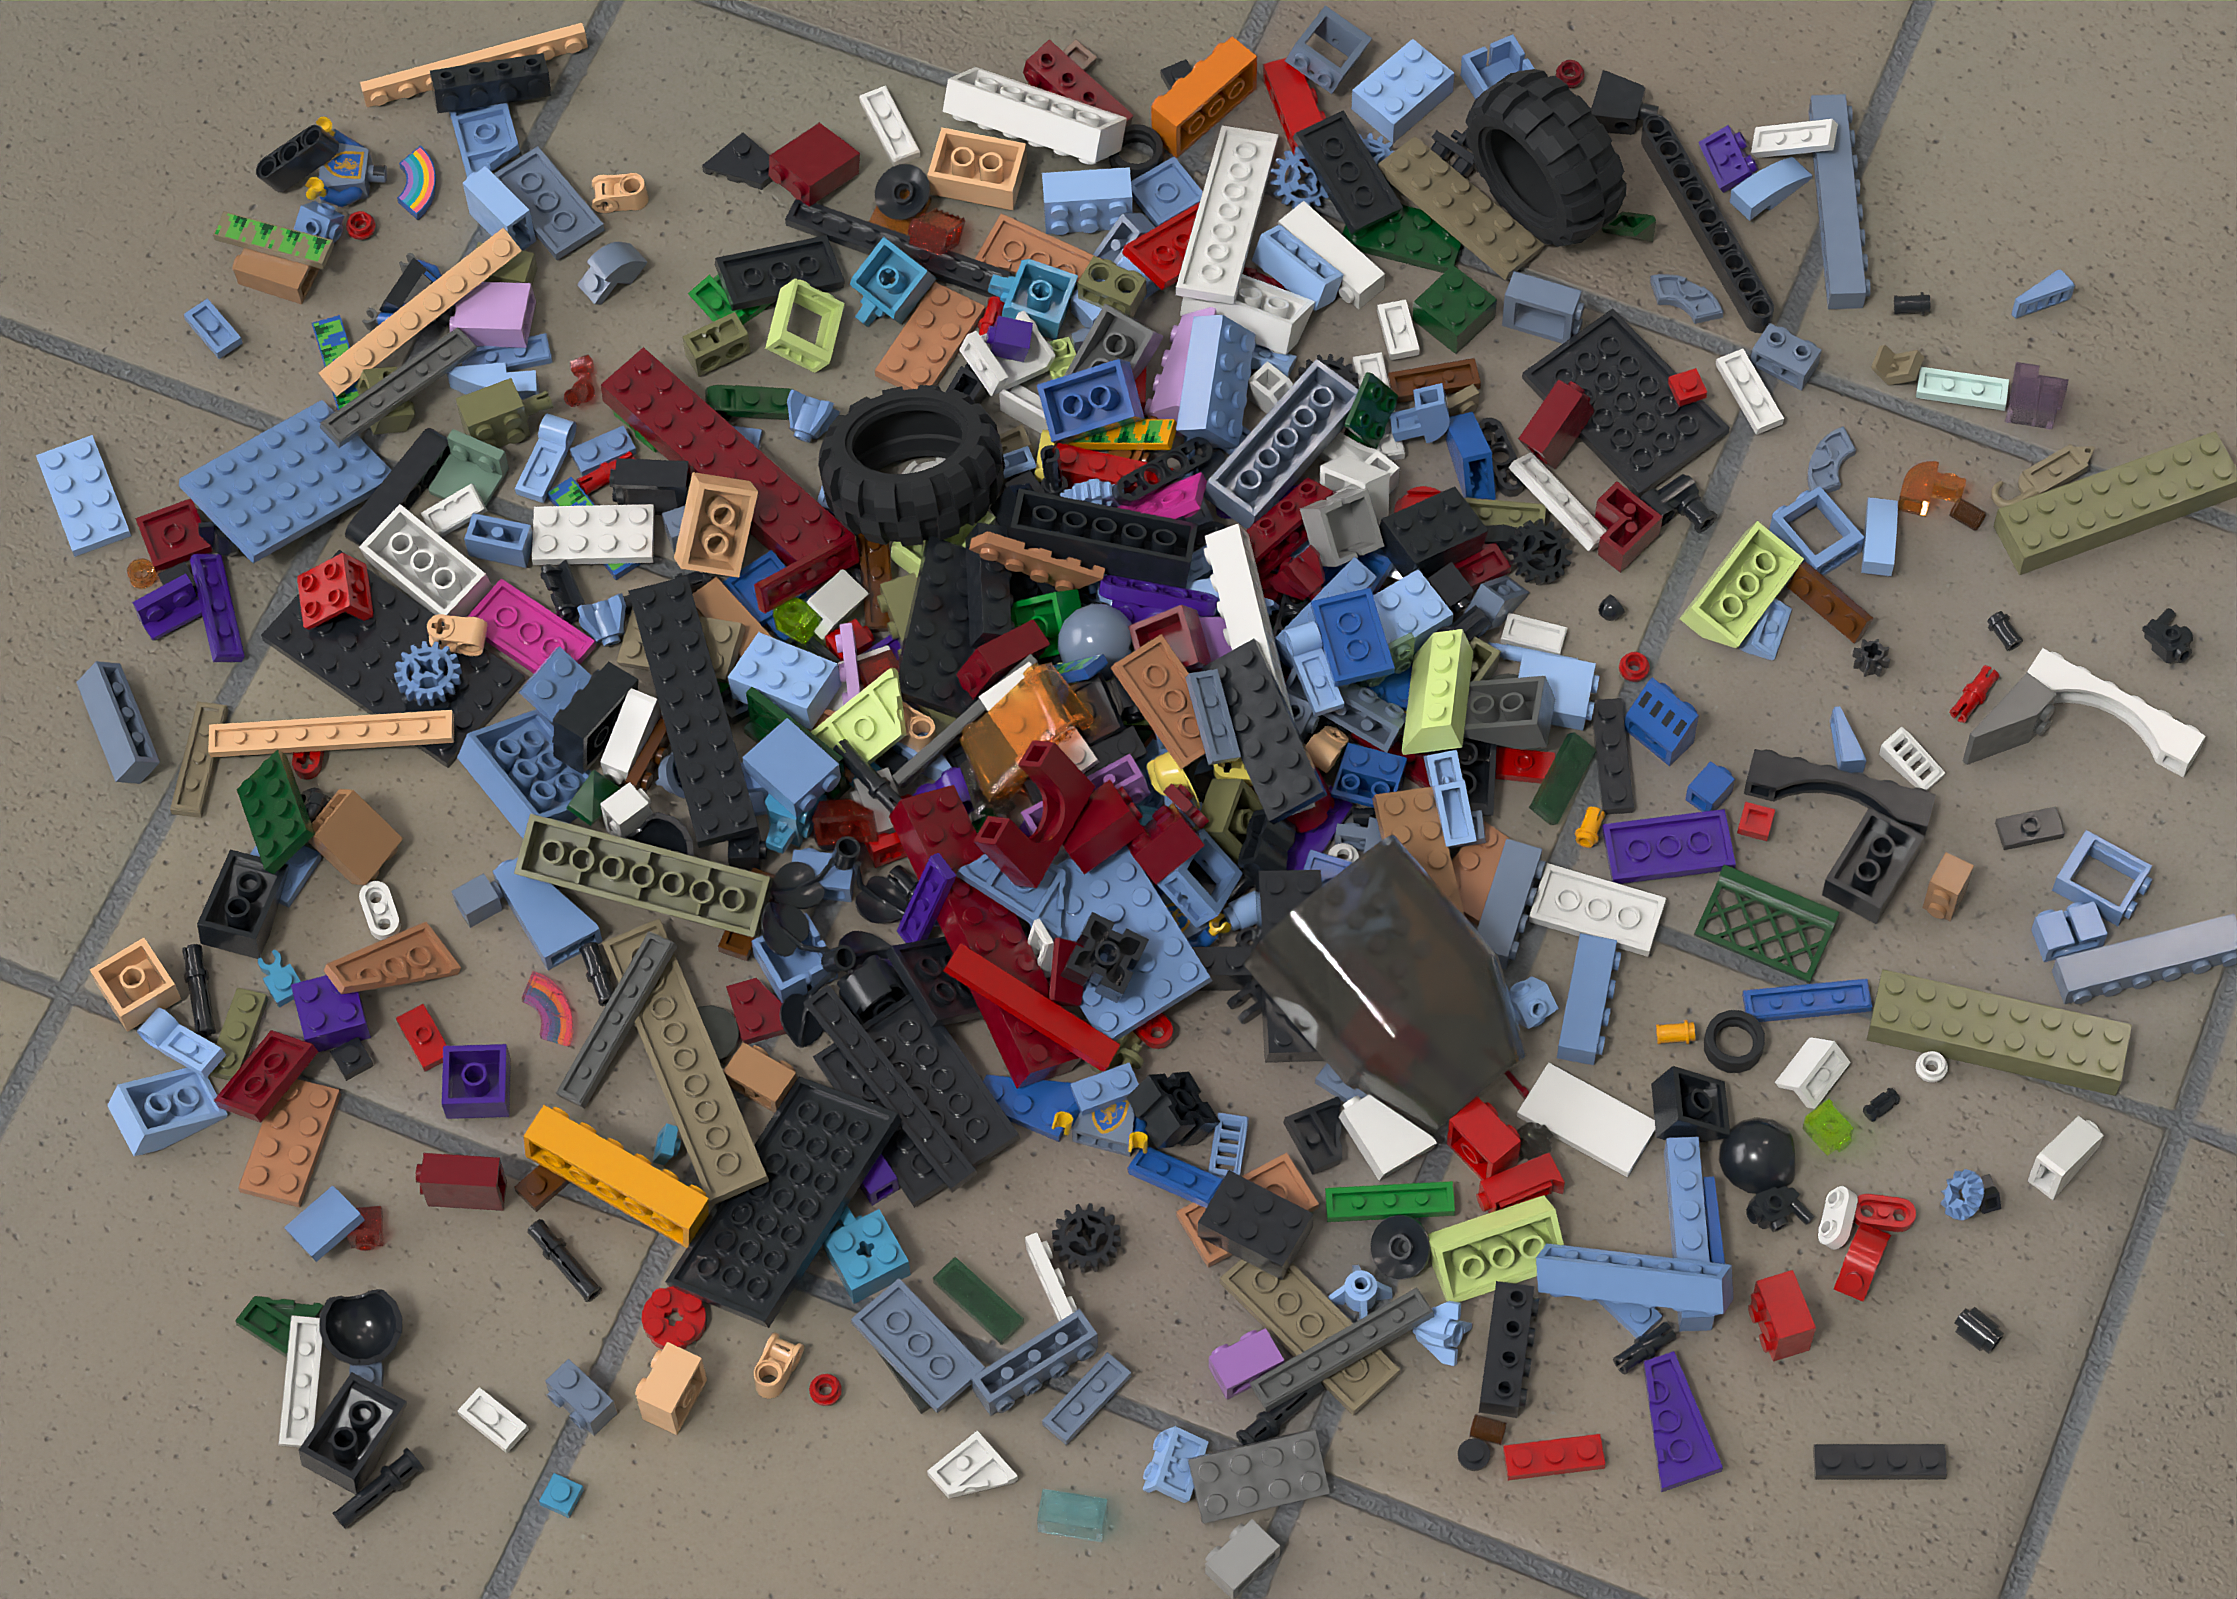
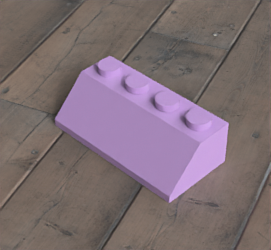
M1209 307L1184 314L1181 317L1179 326H1173L1170 336V342H1172L1171 349L1164 351L1161 366L1164 367L1162 374H1157L1154 380L1153 399L1148 398L1145 405L1144 416H1148V419L1151 416H1155L1158 419H1175L1177 423L1193 317L1216 315V308ZM1176 431V436H1183L1182 433Z

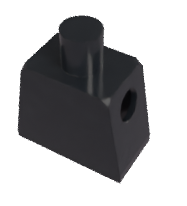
M1603 70L1591 109L1592 114L1600 124H1603L1607 133L1632 135L1636 131L1638 121H1644L1649 115L1658 114L1659 106L1644 103L1646 88L1643 85Z

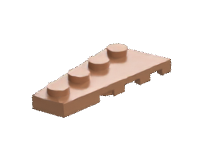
M1001 213L975 260L1009 271L1012 274H1017L1021 261L1031 259L1078 275V283L1094 255Z

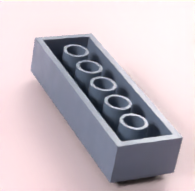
M1316 359L1210 477L1206 484L1204 498L1244 528H1250L1253 523L1257 522L1278 503L1345 427V421L1359 389Z

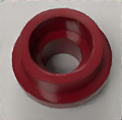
M1566 60L1557 67L1555 76L1566 83L1569 88H1574L1583 82L1584 69L1577 61Z

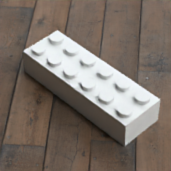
M977 67L948 79L943 112L953 115L952 117L956 120L978 123V127L986 130L995 129L1001 131L1008 138L1028 140V144L1035 147L1045 146L1054 149L1053 152L1058 155L1078 157L1079 161L1085 164H1096V162L1121 151L1127 121L1126 117Z

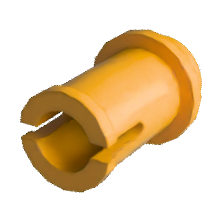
M1591 806L1586 809L1581 827L1575 831L1576 842L1579 845L1590 848L1598 842V832L1606 815L1604 811L1600 812V808Z
M1684 1020V1023L1656 1024L1657 1044L1686 1041L1687 1045L1689 1041H1695L1694 1022Z

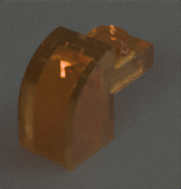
M1937 461L1919 463L1912 467L1904 478L1898 502V511L1926 517L1931 497L1956 503L1963 495L1966 479L1960 478L1953 473L1943 474L1937 472L1939 466Z

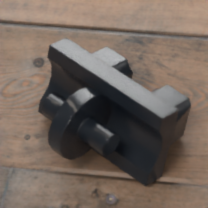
M1436 130L1432 136L1435 143L1432 145L1431 150L1444 161H1446L1449 155L1455 157L1456 161L1451 167L1465 178L1473 170L1478 173L1473 162L1474 155L1467 151V148H1470L1467 144L1465 131L1463 133L1457 130L1453 131L1451 137L1457 141L1455 143Z

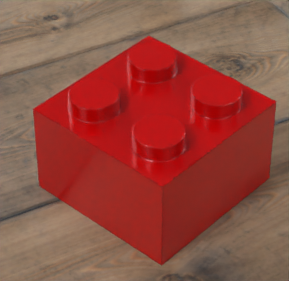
M1477 1096L1449 1119L1447 1145L1481 1180H1484L1518 1165L1521 1140L1516 1129L1510 1124L1505 1125L1498 1118L1499 1115L1496 1109L1490 1103H1484Z
M1790 1270L1756 1281L1754 1292L1751 1294V1305H1748V1311L1752 1322L1759 1324L1762 1332L1759 1338L1764 1352H1769L1774 1362L1809 1351L1816 1327L1794 1271Z

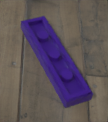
M193 554L190 563L213 662H242L245 655L222 555Z
M939 853L930 856L896 930L905 943L928 939L956 878V874Z

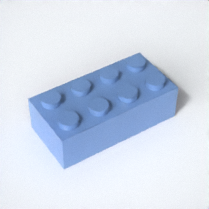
M1224 315L1193 317L1176 431L1190 439L1195 437L1206 439L1211 444L1212 449L1237 448L1239 446L1244 408L1247 403L1248 381L1251 376L1252 354L1255 348V334Z

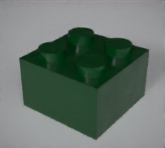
M1452 265L1413 302L1412 320L1453 353L1457 354L1495 318L1497 299Z

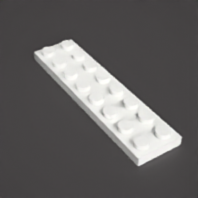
M1221 126L1177 281V296L1234 305L1277 149L1279 134Z

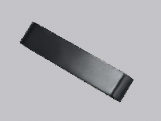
M427 428L421 433L350 521L345 531L346 539L361 546L399 504L408 511L435 479L451 453L446 436L432 428Z

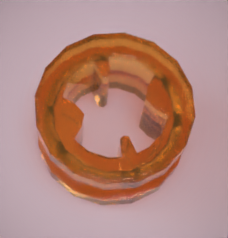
M140 558L133 560L129 564L127 574L135 588L146 589L154 584L156 572L149 560ZM143 569L147 571L145 577L141 575L140 578H137L136 573L141 570V573H143Z

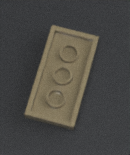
M632 607L617 663L623 667L650 671ZM699 616L717 682L729 684L728 676L735 667L746 627L738 622Z

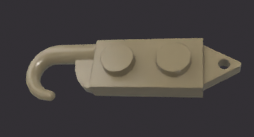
M2069 444L2022 471L2018 478V488L2021 494L2011 500L2003 499L1999 495V489L2003 482L1998 481L1991 490L1993 502L1999 508L2063 486L2087 472L2088 462L2094 453L2095 447H2073L2072 444Z

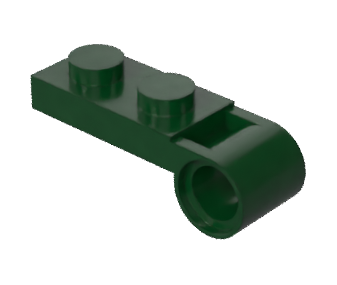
M712 385L705 390V402L727 422L732 419V416L789 420L787 399L790 391L794 389L744 385Z

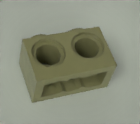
M1093 256L1077 283L1078 299L1099 308H1103L1104 304H1108L1132 318L1147 294L1146 278L1134 270L1128 271L1117 266L1111 260H1102ZM1104 279L1105 281L1097 282L1095 280ZM1129 290V291H1132V292H1130V293H1123L1122 291Z
M735 312L682 336L685 356L698 377L751 352L748 333Z

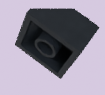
M1672 1066L1651 1083L1656 1138L1666 1140L1667 1138L1699 1137V1143L1726 1139L1731 1135L1725 1081Z

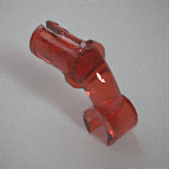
M589 354L570 361L571 371L574 376L578 377V381L574 383L573 387L564 393V401L570 407L587 403L595 395L591 373L594 372V363Z

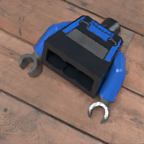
M408 253L406 255L408 263L399 262L403 274L380 307L381 313L378 315L375 309H367L368 317L372 318L371 320H362L367 330H374L440 278L442 275L438 267L422 260H416L413 253ZM449 308L435 320L446 327L450 322V317L454 316L455 312Z

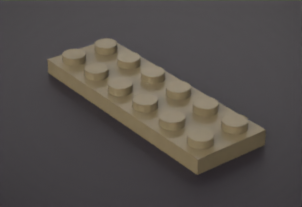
M1416 136L1412 137L1378 164L1379 169L1389 183L1504 280L1508 279L1514 271H1518L1542 251L1544 244Z
M1242 1259L1220 1277L1219 1283L1293 1357L1353 1324L1293 1263L1283 1280ZM1377 1349L1321 1381V1384L1354 1416L1400 1374V1369L1380 1349Z

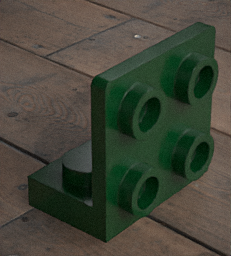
M1365 373L1345 421L1346 430L1344 435L1364 446L1377 449L1380 440L1385 434V428L1391 413L1395 410L1399 395L1373 373Z

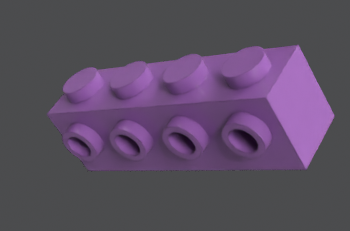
M1130 754L1087 776L1096 786L1094 790L1109 779L1117 789L1123 786L1135 805L1151 795L1143 774ZM1043 801L1021 812L1031 835L1040 824L1043 813Z

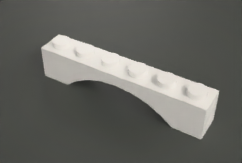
M1267 361L1249 378L1247 398L1268 414L1294 384L1287 376ZM1341 432L1319 455L1325 462L1347 455L1390 472L1389 494L1399 485L1400 467L1377 449L1357 443Z
M2042 648L2027 671L2057 694L2054 703H2077L2096 707L2128 724L2148 746L2155 762L2181 777H2184L2201 750L2205 735L2201 734L2197 728L2191 725H2184L2173 719L2166 711L2157 710L2147 705L2140 697L2131 696L2121 691L2114 683L2095 677L2086 668L2071 664L2056 652H2049Z

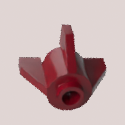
M1311 544L1273 577L1269 583L1278 592L1301 600L1308 597L1312 601L1324 588L1321 585L1325 581L1320 553Z

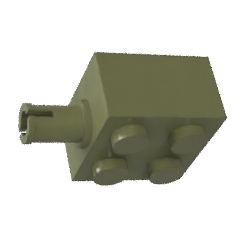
M512 378L455 398L465 434L497 448L510 443H519L524 438L529 437L530 431L527 422L529 416L553 408L547 390L522 400Z
M1212 779L1200 811L1209 820L1203 829L1233 863L1238 864L1241 847L1247 838L1246 831L1249 820L1254 811L1261 810L1263 807L1258 795L1252 790L1253 786H1248L1243 779ZM1195 824V827H1194V828L1196 829V831L1201 830V829Z

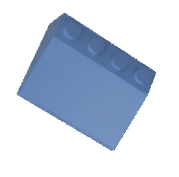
M537 709L467 733L457 756L459 761L522 838H524L530 813L567 823L577 819L578 817L566 808L591 774L589 769L584 774H581L553 757L552 738L554 736V727Z

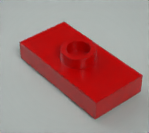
M1496 747L1495 779L1552 785L1555 753Z
M424 1004L396 1017L401 1031L424 1072L443 1063V1046L447 1045Z

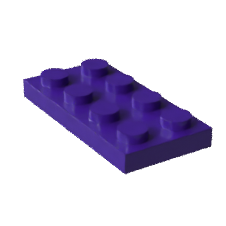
M1725 809L1608 823L1602 826L1611 880L1617 884L1720 872L1724 864L1734 869L1736 866Z

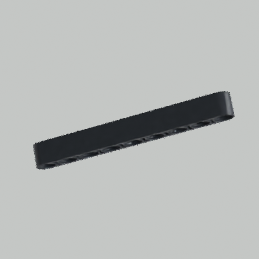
M1658 114L1649 115L1643 121L1641 144L1746 327L1754 333H1763L1769 323H1772L1774 312L1772 299L1668 120ZM1755 313H1762V314H1764V315H1763V316H1759V315H1756Z

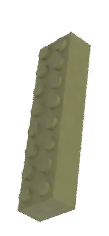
M2214 431L1999 508L1993 527L2018 574L2022 575L2236 498L2237 468L2217 432Z
M531 813L514 874L752 938H758L760 935L763 910L769 902V891L774 881V878Z
M1882 969L1867 1041L1921 1053L1935 1051L1947 1059L2116 1096L2122 1080L2132 1025Z

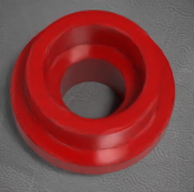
M363 211L351 214L346 223L348 234L358 240L370 237L376 228L373 217Z
M1630 652L1620 660L1619 672L1628 681H1641L1649 673V662L1639 652ZM1637 666L1639 670L1633 671L1629 667Z
M821 1374L812 1380L809 1392L816 1404L829 1406L839 1400L842 1387L840 1381L835 1376ZM823 1387L832 1389L828 1395H822L820 1390Z

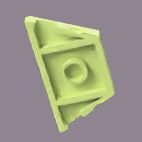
M896 668L888 669L818 725L811 733L831 749L837 745L844 753L846 751L838 742L847 739L849 744L869 765L907 735L899 675Z

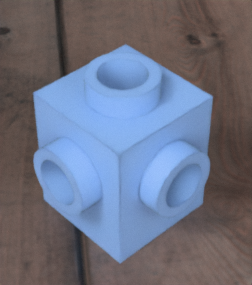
M1533 976L1525 981L1514 984L1510 991L1502 996L1507 1006L1505 1013L1510 1021L1528 1029L1539 1026L1545 1021L1547 1016L1559 1009L1547 983Z

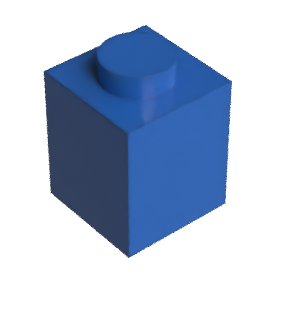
M1710 761L1689 784L1685 800L1701 812L1717 810L1733 792L1735 779L1725 767L1717 766Z

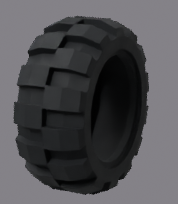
M1523 70L1508 74L1476 98L1465 121L1468 126L1465 134L1468 147L1474 155L1473 162L1480 176L1488 184L1489 191L1493 197L1520 225L1530 231L1541 242L1547 245L1554 244L1556 247L1582 243L1616 217L1626 197L1627 183L1622 178L1625 171L1620 156L1615 153L1611 144L1612 139L1603 124H1600L1592 114V109L1579 95L1576 96L1570 91L1566 83L1556 76L1548 77L1543 70Z
M919 385L918 389L903 390V387L900 386L882 390V395L870 399L866 396L850 405L847 415H838L829 426L819 451L818 466L827 506L839 522L854 535L862 533L868 541L887 545L890 541L901 542L902 546L924 545L923 541L927 540L930 536L938 537L942 541L959 534L961 527L966 524L973 526L987 514L989 506L995 504L1005 479L1003 472L1005 462L1001 438L993 419L980 403L975 404L969 395L955 389L949 393L943 392L939 386ZM935 456L946 459L936 466L914 473L888 474L878 472V470L886 465L905 458Z

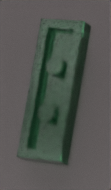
M1575 732L1566 735L1529 806L1534 813L1549 825L1558 824L1596 749Z
M956 1257L948 1262L932 1278L933 1283L1001 1345L1024 1324L1023 1317Z

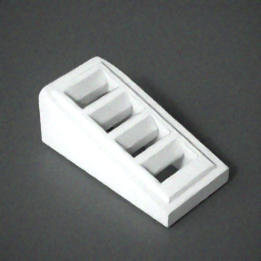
M1900 727L1881 745L1879 755L1915 787L1928 791L1945 776L1942 768L1903 727ZM1901 745L1902 748L1896 752L1894 749ZM1910 753L1912 756L1904 761L1903 757ZM1918 761L1922 764L1913 771L1911 767ZM1927 769L1930 770L1931 773L1922 781L1919 776Z
M1037 919L1033 922L1027 942L1035 954L1038 966L1041 967L1045 978L1051 977L1054 942L1041 920Z

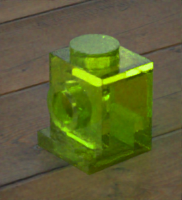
M797 597L773 609L776 630L804 645L815 634V629L822 622V617L806 602Z
M1830 1098L1805 1116L1802 1127L1827 1156L1835 1150L1841 1152L1852 1142L1851 1137L1854 1128L1833 1106ZM1830 1123L1834 1129H1829L1827 1125Z

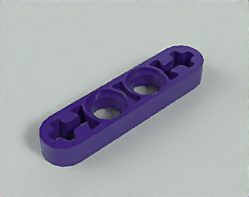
M1112 575L1103 576L1098 592L1100 596L1106 599L1157 607L1164 610L1184 605L1196 609L1198 615L1204 617H1211L1216 614L1218 598L1210 593Z

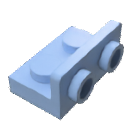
M1176 1426L1160 1432L1153 1444L1155 1453L1152 1462L1147 1465L1143 1474V1479L1145 1480L1143 1490L1148 1493L1157 1490L1182 1503L1190 1501L1194 1486L1188 1458L1205 1455L1208 1441Z

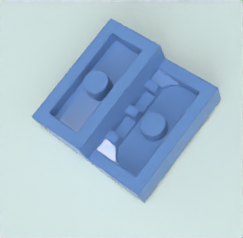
M331 1186L284 1228L317 1262L365 1219L334 1186Z

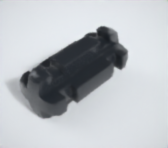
M1888 1088L1886 1093L1882 1092L1870 1101L1871 1104L1865 1105L1863 1113L1869 1121L1874 1122L1877 1116H1883L1893 1108L1894 1104H1899L1900 1096L1893 1088Z

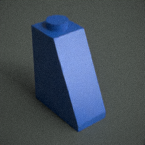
M1473 412L1449 417V427L1445 432L1446 443L1463 497L1496 500L1492 451Z

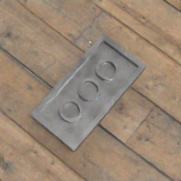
M1315 1429L1188 1458L1203 1524L1330 1494Z

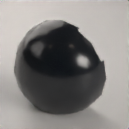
M660 812L653 813L637 830L623 837L694 857L693 840L687 828L675 817Z
M1754 1117L1740 1121L1730 1129L1731 1135L1723 1139L1720 1144L1719 1163L1723 1174L1734 1186L1747 1193L1758 1194L1773 1187L1777 1189L1784 1186L1787 1187L1793 1182L1796 1165L1795 1148L1792 1134L1788 1128L1773 1119Z
M382 1289L367 1291L356 1296L344 1297L341 1295L330 1297L326 1300L320 1313L319 1332L325 1347L337 1360L352 1366L371 1365L384 1360L395 1349L402 1334V1315L397 1302Z

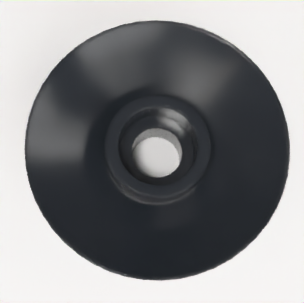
M911 164L893 166L883 173L875 188L877 207L885 216L893 220L913 218L928 203L931 192L930 182L927 175L917 166ZM910 192L906 199H902L904 193Z
M1395 1215L1384 1219L1376 1227L1371 1238V1254L1374 1263L1382 1273L1394 1279H1408L1416 1276L1425 1268L1430 1257L1431 1247L1428 1233L1420 1222L1409 1216ZM1404 1241H1406L1409 1246L1407 1252H1404L1402 1249V1243Z

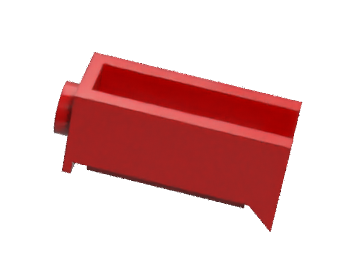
M1546 1153L1481 1180L1479 1193L1476 1194V1198L1483 1212L1488 1211V1213H1492L1543 1195H1550L1552 1191L1563 1194L1565 1182L1551 1154Z

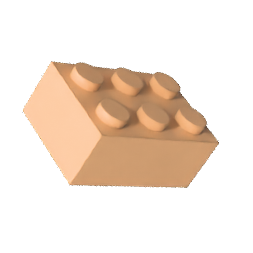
M941 127L927 175L931 187L930 194L1014 210L1027 165L1026 143Z
M692 473L674 559L681 569L739 577L758 491L751 481Z

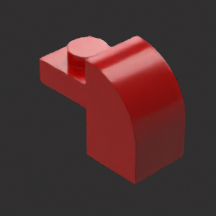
M1861 1223L1846 1254L1833 1290L1863 1302L1875 1272L1881 1263L1891 1235Z

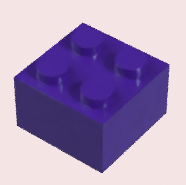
M327 975L291 984L304 1040L313 1044L318 1052L337 1048L356 1037L360 1041L371 1038L359 991L340 994Z
M507 1044L443 1046L442 1107L446 1119L509 1117L511 1058Z

